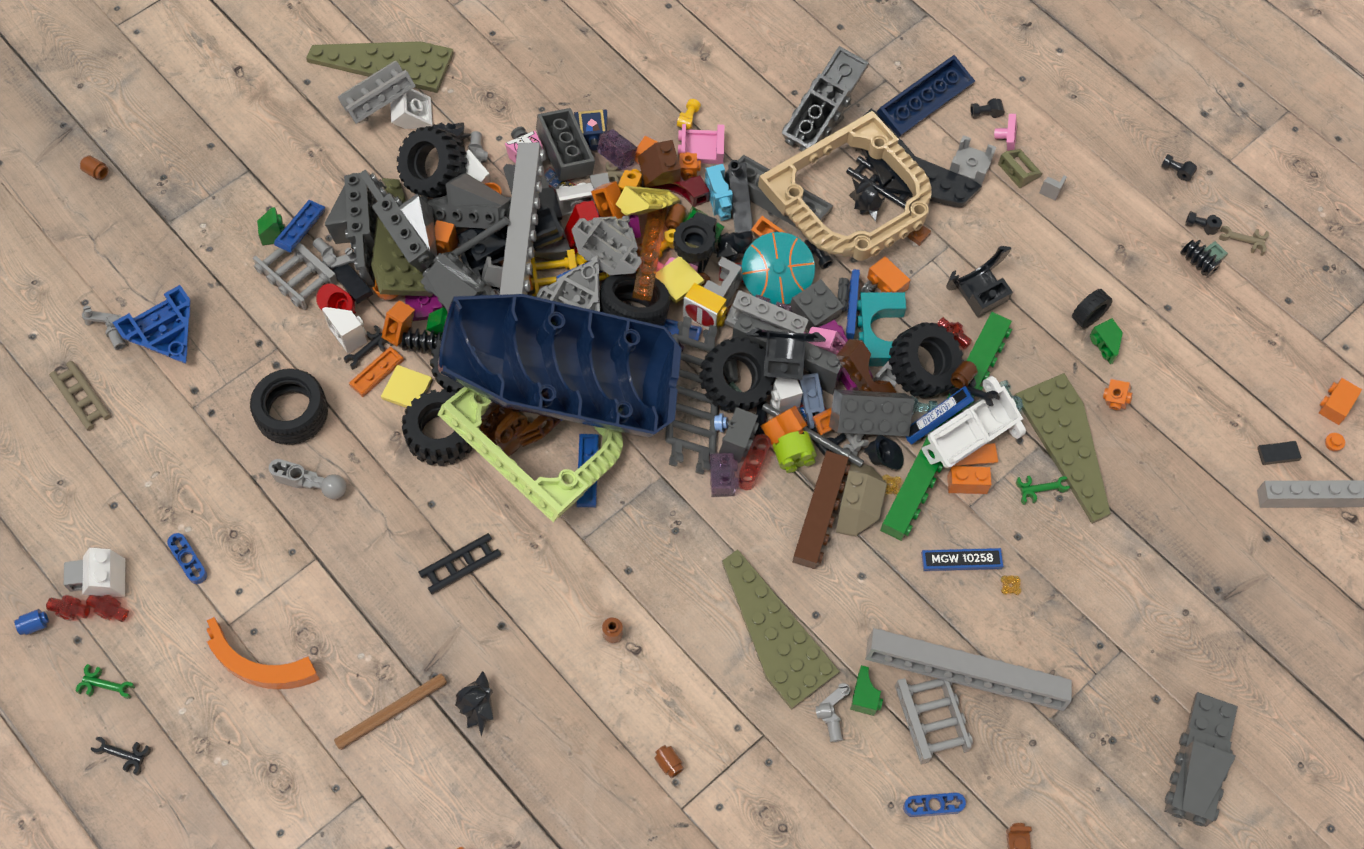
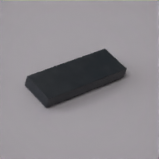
M349 264L332 270L336 275L337 281L357 304L373 295L372 290Z

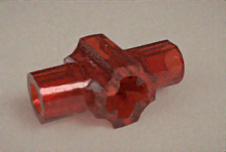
M944 317L938 321V327L943 326L947 329V332H951L954 335L955 341L958 340L959 346L964 350L971 344L972 340L963 333L962 324L959 322L950 323Z
M69 595L63 596L62 600L51 597L46 604L48 611L56 612L55 615L68 621L74 620L75 617L86 619L91 611L89 605L81 604L82 601Z
M89 595L86 600V605L94 608L93 612L105 620L110 621L114 618L124 622L129 614V610L121 607V602L110 595H104L103 597Z

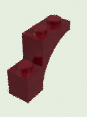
M701 175L691 177L686 181L681 177L679 182L647 187L665 189L684 197L693 207L709 202L710 191Z

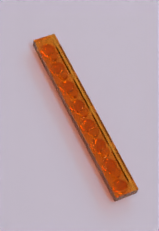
M667 207L648 212L640 252L642 262L637 268L633 298L651 301Z

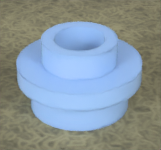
M723 413L715 415V430L724 432L725 428H728V418L724 417Z

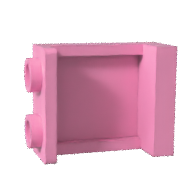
M682 124V130H679L678 141H682V145H678V155L679 153L686 152L697 153V160H701V163L723 164L725 125H718L717 131L687 130L686 124Z

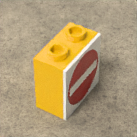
M694 283L684 297L683 317L692 318L693 322L708 330L710 325L716 326L718 329L719 326L722 327L727 318L725 316L728 310L726 307L727 299Z

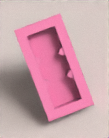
M1009 114L1008 128H995V139H1007V151L1015 150L1016 114Z

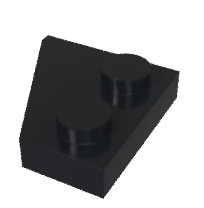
M470 228L461 233V236L466 243L485 229ZM492 234L470 248V251L477 263L480 264L487 257H493L505 250L506 241Z

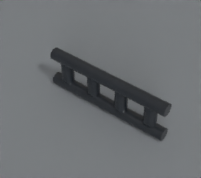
M858 156L856 162L859 163V166L855 170L849 167L846 173L861 182L865 177L861 174L863 170L867 168L872 171L868 160ZM875 174L868 179L870 184H873L874 190H877L879 194L905 209L907 195L902 194L897 197L893 193L885 191L886 186L881 188L880 185L875 183L877 181Z
M489 533L418 571L421 578L428 576L432 586L428 587L431 595L502 556L499 549L492 552L487 542L492 540ZM481 547L485 556L475 561L470 552ZM463 556L468 565L457 571L452 562ZM445 566L450 575L440 581L435 571Z

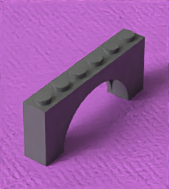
M741 313L733 327L732 338L739 337L740 340L742 338H749L750 343L756 341L759 343V348L762 349L764 347L766 349L767 339L747 336V332L755 327L769 331H784ZM809 342L805 343L804 369L809 374L818 373L822 390L833 395L843 371L836 354Z

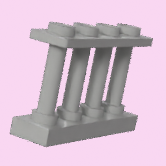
M394 61L339 95L338 99L357 124L416 86L406 70L403 71L398 62Z
M300 242L292 251L294 257L275 272L268 266L284 254L285 250L278 248L263 261L257 256L253 257L256 271L260 274H265L266 279L272 285L276 284L284 296L288 295L292 303L296 307L300 306L303 310L307 309L304 299L322 284H338L335 273ZM303 261L306 263L307 267L286 283L280 278L298 262ZM311 272H316L319 278L300 294L292 289Z
M739 290L724 324L734 327L740 314L743 313L784 332L804 333L808 319Z
M904 678L897 680L895 684L920 764L929 763L934 752L962 746L965 753L971 749L973 744L972 737L969 732H966L964 726L966 725L964 714L960 713L958 709L959 700L956 693L952 691V682L934 679L910 685L907 684ZM937 687L942 688L945 698L919 705L914 704L912 699L913 693ZM948 706L951 718L925 725L920 723L918 717L920 713ZM955 725L958 734L957 738L935 744L927 743L926 733Z

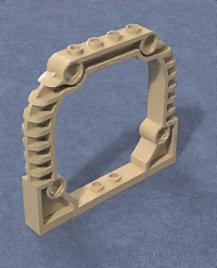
M873 111L760 175L758 187L783 216L788 215L789 219L795 223L796 227L802 231V234L809 239L811 244H814L819 250L826 251L828 254H839L843 257L852 256L858 261L878 255L882 249L891 247L897 240L906 238L910 232L919 230L926 221L929 211L928 205L931 199V185L925 171L898 144L899 139ZM848 143L851 147L868 150L869 155L874 159L882 158L907 184L913 197L907 201L904 213L870 233L857 231L849 236H844L826 227L802 200L803 188L795 184L796 172L810 163H815L822 156L829 155L841 145Z

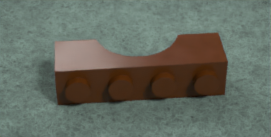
M849 339L836 356L841 366L850 375V379L859 388V391L897 393L890 381H873L869 373L870 351L862 340Z

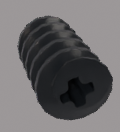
M1192 240L1184 246L1180 254H1186L1185 259H1191L1190 263L1192 265L1196 264V269H1202L1201 274H1207L1206 278H1208L1220 267L1222 260L1220 259L1215 262L1217 255L1215 254L1210 257L1211 249L1205 252L1206 245L1199 246L1201 240L1196 242Z
M410 327L408 332L403 334L402 350L406 351L409 349V351L413 352L416 348L418 353L423 350L424 353L428 354L430 350L432 352V349H436L435 343L438 339L441 340L442 332L439 331L438 335L435 336L434 330H432L430 335H428L427 330L424 329L423 333L420 334V330L417 328L416 332L413 333Z

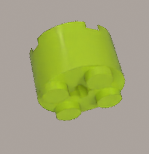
M799 431L788 433L778 439L779 443L775 444L774 442L772 445L781 469L786 470V473H792L798 467L804 465L811 466L816 462L817 454L807 431H804V434H799Z

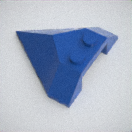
M181 285L164 293L165 301L133 318L128 313L112 322L123 339L186 364L191 300Z

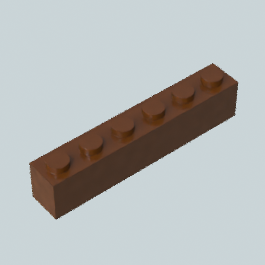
M826 451L792 563L812 569L816 568L817 563L821 564L824 553L820 551L822 545L826 546L829 535L826 532L827 528H832L835 517L831 515L833 510L837 511L840 499H837L838 492H843L845 482L842 479L844 475L848 476L851 466L847 464L849 457Z

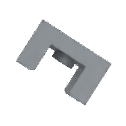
M963 135L949 170L982 185L996 147L988 145L986 152L969 147L971 138Z
M722 257L718 265L723 267L720 278L724 281L719 286L708 280L704 288L727 299V306L743 280L742 267Z

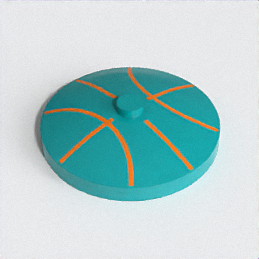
M772 232L757 238L746 250L741 265L742 279L749 293L776 306L790 304L794 296L811 286L815 275V262L808 246L798 237L785 232Z

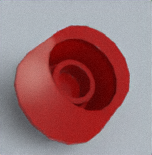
M325 284L318 290L316 302L321 310L324 307L349 310L353 314L356 313L355 301L349 293L339 286Z

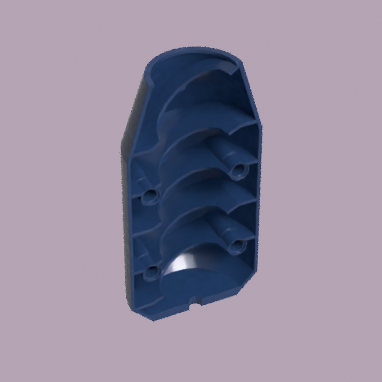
M526 294L454 296L442 333L438 371L442 375L504 408L650 438L675 420L678 392L676 385L679 379L682 348L664 326Z

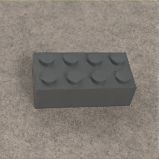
M571 108L537 114L536 130L559 182L593 175L595 160Z
M834 389L829 427L837 433L909 436L915 399L905 393Z

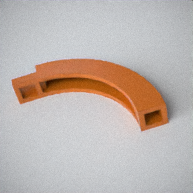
M213 617L207 620L209 628L206 630L211 638L207 643L211 651L230 673L244 682L267 689H291L320 680L308 656L283 665H264L247 660L230 647L216 618Z

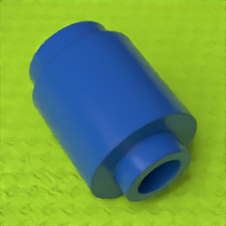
M40 609L19 616V619H16L14 623L20 635H29L46 628V623L49 622L45 611L42 612Z

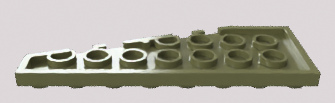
M382 178V181L387 186L385 189L387 193H391L394 197L398 196L403 203L406 202L399 179ZM377 216L371 266L379 293L432 296L433 294L427 292L424 289V285L420 282L424 278L422 276L423 273L407 261Z
M1065 373L1016 393L1014 398L1062 476L1067 477L1066 482L1068 486H1070L1071 491L1090 522L1093 524L1109 517L1111 513L1084 403Z
M737 549L722 560L723 568L733 589L736 602L741 610L742 618L757 652L765 678L792 710L837 676L840 671Z

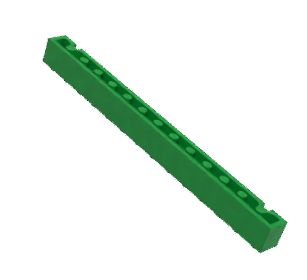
M991 312L966 360L976 365L978 373L974 377L976 386L973 388L981 391L983 389L980 386L982 381L988 378L991 373L988 371L989 367L993 368L998 359L995 357L996 353H1001L1005 345L1002 342L1003 339H1008L1012 328H1009L1012 320L994 312ZM961 409L959 412H957L956 414H954L952 417H950L949 419H947L946 421H944L942 424H940L939 426H937L935 429H937L938 427L942 426L943 424H945L946 422H948L949 420H951V419L954 418L955 416H957V415H959L960 413H962V410H963V409ZM928 436L922 447L931 444L928 440ZM922 449L920 450L882 523L881 532L902 541L904 535L908 536L913 527L910 523L912 519L917 520L921 511L918 507L920 503L925 504L929 496L926 491L928 488H933L937 480L934 476L936 472L940 473L943 468L941 461L930 464ZM928 449L929 455L935 459L934 453Z

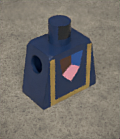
M607 109L574 112V116L589 145V149L592 151L598 150L600 144L606 142Z

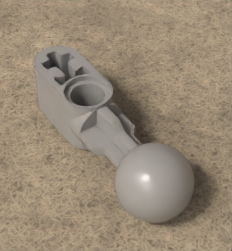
M275 459L269 464V472L278 483L295 488H319L324 496L329 499H339L346 492V482L339 475L331 474L325 478L319 477L316 472L306 470L299 464L281 459ZM301 474L299 478H294L296 475Z

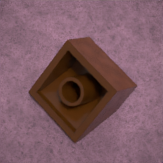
M673 140L654 143L638 156L645 188L679 182L681 180V168Z

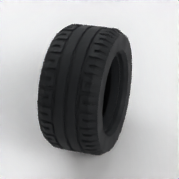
M635 271V273L610 275L601 284L599 292L600 312L655 325H665L671 298L665 285L654 276L640 271ZM621 301H634L646 307L630 306Z
M288 368L270 373L255 386L250 398V411L258 429L269 440L279 444L292 445L309 440L321 430L328 415V404L320 383L310 373L299 369ZM286 393H301L309 398V404L305 412L294 420L281 421L270 416V409L274 401Z

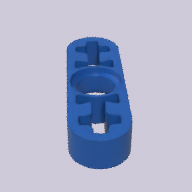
M180 533L172 534L168 538L167 544L184 573L193 584L203 583L207 578V572L184 535ZM176 540H179L183 547L181 551L175 544ZM191 554L192 560L188 563H183V556ZM192 567H195L199 572V577L196 578L194 576Z
M960 793L916 795L906 799L903 810L910 817L958 814L965 808L966 800ZM953 798H956V801L961 803L957 808L954 805H947V810H944L945 803L952 802ZM932 799L937 800L940 803V809L932 810L929 807V801ZM922 800H925L924 807H918L915 812H913L912 808L908 807L912 801L915 805H922Z

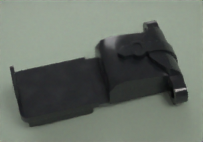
M546 205L537 209L538 225H535L536 241L533 242L534 250L562 238L565 239L553 208H549ZM508 225L495 232L494 235L506 241ZM461 233L458 234L460 240L458 247L465 243ZM470 249L461 254L462 256L460 257L463 264L468 265L478 277L482 278L485 261L478 264ZM505 250L491 257V265L503 267Z

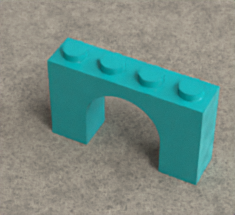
M905 292L860 293V298L857 300V311H859L860 315L857 316V327L861 329V332L858 333V340H862L871 353L869 367H883L891 358L889 351L892 348L893 342L878 338L873 333L871 324L880 318H904L906 311Z

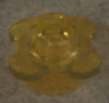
M887 474L884 475L882 478L887 483L885 493L898 494L901 478L898 476L890 477Z
M1004 575L1001 577L1000 581L1003 586L1001 592L1003 594L1014 593L1019 595L1021 593L1019 588L1020 578L1018 576Z

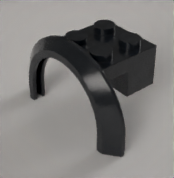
M998 247L996 253L986 263L963 277L955 276L956 270L949 277L946 285L947 290L959 289L977 317L1008 302L1013 294L1004 278L997 281L991 272L993 268L1007 257L1012 249L1011 247Z
M756 327L747 332V336L767 339L764 377L803 380L805 343L826 341L819 332L789 333L763 330Z

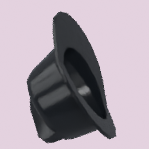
M878 435L864 449V453L869 456L871 463L874 465L886 466L892 470L901 469L903 466L904 457L901 448L896 442L883 435Z

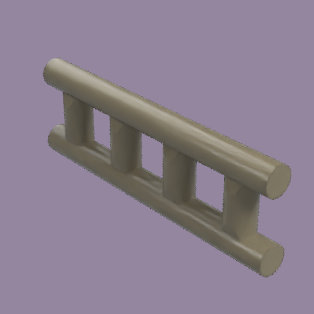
M69 361L66 364L68 370L60 375L56 371H52L49 376L82 424L90 431L94 428L92 421L101 416L104 420H108L111 418V415L75 363ZM74 376L78 383L67 388L63 381ZM83 389L87 397L77 402L73 394ZM93 403L97 410L86 415L82 408Z

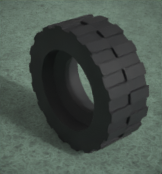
M686 220L680 223L674 232V250L685 261L700 262L705 260L714 251L715 232L703 220ZM699 234L703 237L704 242L698 248L689 247L685 243L687 235Z
M1097 289L1079 303L1072 313V318L1082 328L1089 327L1104 315L1111 306L1113 299L1103 289Z

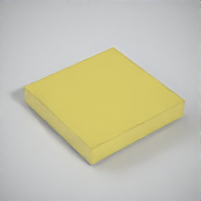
M677 257L652 275L665 285L670 298L675 303L685 297L694 283L700 286L704 284V279L682 257Z
M397 365L381 398L405 408L412 406L411 401L414 398L419 399L420 394L427 392L432 382V377Z

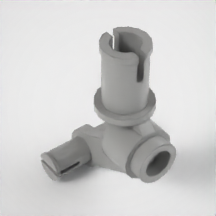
M473 131L468 149L480 163L486 162L488 152L482 149V134L478 131Z
M316 238L313 241L314 248L321 253L322 262L329 269L354 263V259H357L351 248L345 250V255L336 257L334 255V248L326 244L322 238Z
M84 306L82 318L85 320V324L92 325L93 321L105 322L107 327L105 334L110 338L114 349H123L126 343L112 323L122 316L120 314L91 311L90 306Z
M841 683L838 689L821 702L819 706H815L817 718H822L828 726L831 743L843 741L840 728L841 718L835 714L834 705L850 694V687L846 683Z

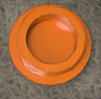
M1330 433L1325 439V445L1331 451H1340L1345 446V439L1339 433Z

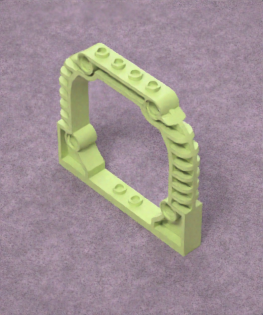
M463 387L442 404L438 413L439 417L552 522H555L616 463L623 446L622 432L594 426L603 437L602 447L575 472L564 469L557 478L539 477L534 481L499 446L495 445L479 430L482 423L481 416L485 414L491 400Z

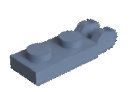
M818 373L803 375V380H799V385L803 392L802 401L809 429L814 428L812 413L818 412L819 414L825 411Z

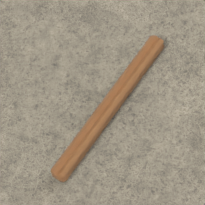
M442 674L435 676L335 738L336 746L339 749H343L446 685L445 677Z

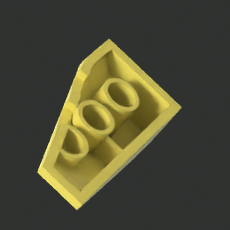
M625 186L616 205L627 216L641 215L678 203L680 199L665 189Z

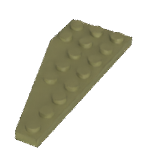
M421 41L312 45L306 60L308 63L367 77L397 61L403 71L406 70L416 86L414 88L438 93L454 51L451 48Z

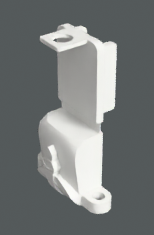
M990 376L983 380V387L986 392L997 391L999 394V400L992 399L993 406H988L984 399H979L963 409L962 413L928 434V440L931 444L921 449L930 464L941 461L944 467H952L1007 429L1014 438L1018 439L1025 435L1026 429L1021 422L1023 417L1018 411L1015 401L1010 397L1005 386L1001 387L995 377ZM928 449L934 453L935 459L929 455Z

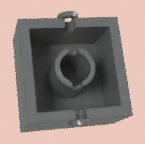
M820 279L794 296L789 308L793 313L808 319L806 329L810 331L811 327L818 328L838 318L844 306Z
M736 407L732 419L728 422L729 427L726 435L722 438L723 443L718 454L719 456L740 463L742 457L746 458L759 425L756 422L758 415Z

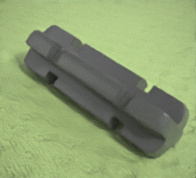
M840 278L838 284L837 299L844 306L842 312L847 310L848 278Z

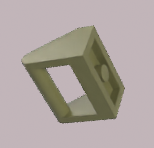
M1021 149L1002 153L998 165L1019 189L1038 179L1043 174ZM1019 157L1031 172L1026 173L1014 158Z

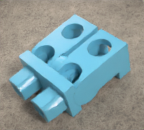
M723 164L707 167L705 172V184L710 191L709 201L713 208L712 212L714 216L719 215L720 221L731 218L730 212L733 198L732 190H729V185L724 181L725 168Z

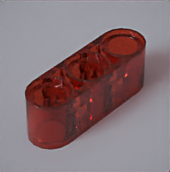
M760 434L754 438L741 467L738 484L743 490L753 489L770 450L771 441L767 435ZM763 444V445H765L766 447H765V448H760V447H758L757 445ZM756 460V461H758L759 463H758V464H752L750 461ZM748 476L752 480L747 481L744 480L743 477Z

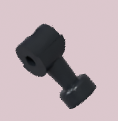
M993 98L984 106H979L978 103L971 104L970 106L972 118L979 117L980 113H990L993 118L1001 117L1005 113L1001 99Z
M1167 154L1161 167L1165 169L1171 167L1178 171L1177 176L1179 179L1190 181L1197 170V166L1192 161H1187L1184 164L1173 160V156Z
M1190 211L1185 225L1193 226L1196 224L1204 227L1207 235H1215L1222 225V220L1216 217V215H1210L1207 219L1197 217V213Z
M809 239L804 241L812 255L815 254L819 258L818 264L821 269H826L833 264L834 261L830 255H825L824 251L811 244Z

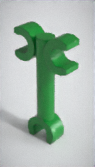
M1030 475L1026 478L1027 483H1022L1021 478L1018 477L1016 485L1021 490V503L1026 505V497H1030L1032 502L1035 503L1037 501L1035 493L1056 489L1063 493L1067 492L1070 486H1063L1061 484L1066 482L1067 477L1061 476L1057 482L1031 485L1032 478Z
M89 664L84 667L85 675L82 678V682L76 686L78 694H81L82 690L87 687L86 695L91 697L94 693L93 686L119 692L125 699L131 698L128 693H125V690L127 688H135L133 683L124 682L118 684L98 679L102 673L100 667H97L94 673H90L92 667Z

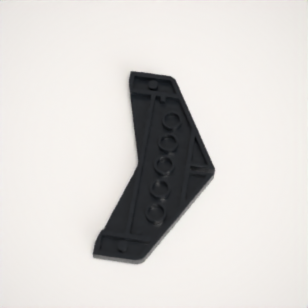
M872 108L864 114L866 115L873 111L899 139L898 144L925 171L931 185V202L963 207L981 190L982 185L976 181L916 157L884 119ZM861 149L881 188L886 186L885 191L913 197L907 184L882 158L874 159L869 155L868 150Z

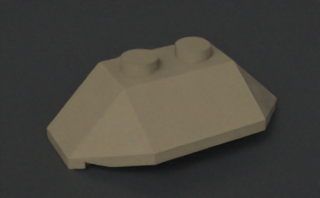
M853 463L851 464L840 506L836 533L856 537L860 532L879 520L887 483L872 466L863 464L861 467H858Z

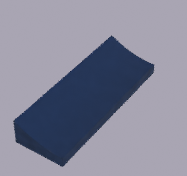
M953 55L881 106L877 113L900 137L971 86L975 80L957 57Z

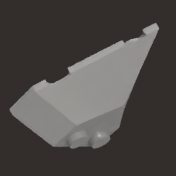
M616 216L597 217L589 221L581 218L572 228L578 253L587 261H591V258L598 255L599 269L609 275L635 273L642 262L641 258L637 256L636 251L638 247L633 229L628 224L630 221L629 216H623L621 219H617Z
M596 255L585 265L581 264L559 277L553 284L544 286L536 296L600 312L599 256Z

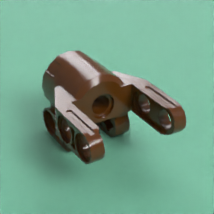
M492 402L485 414L481 416L482 423L479 429L510 457L521 446L524 447L544 438L561 420L539 415L530 423L527 421V417L519 410L504 408ZM488 418L487 423L483 425V421ZM547 420L546 425L543 428H541L544 421Z

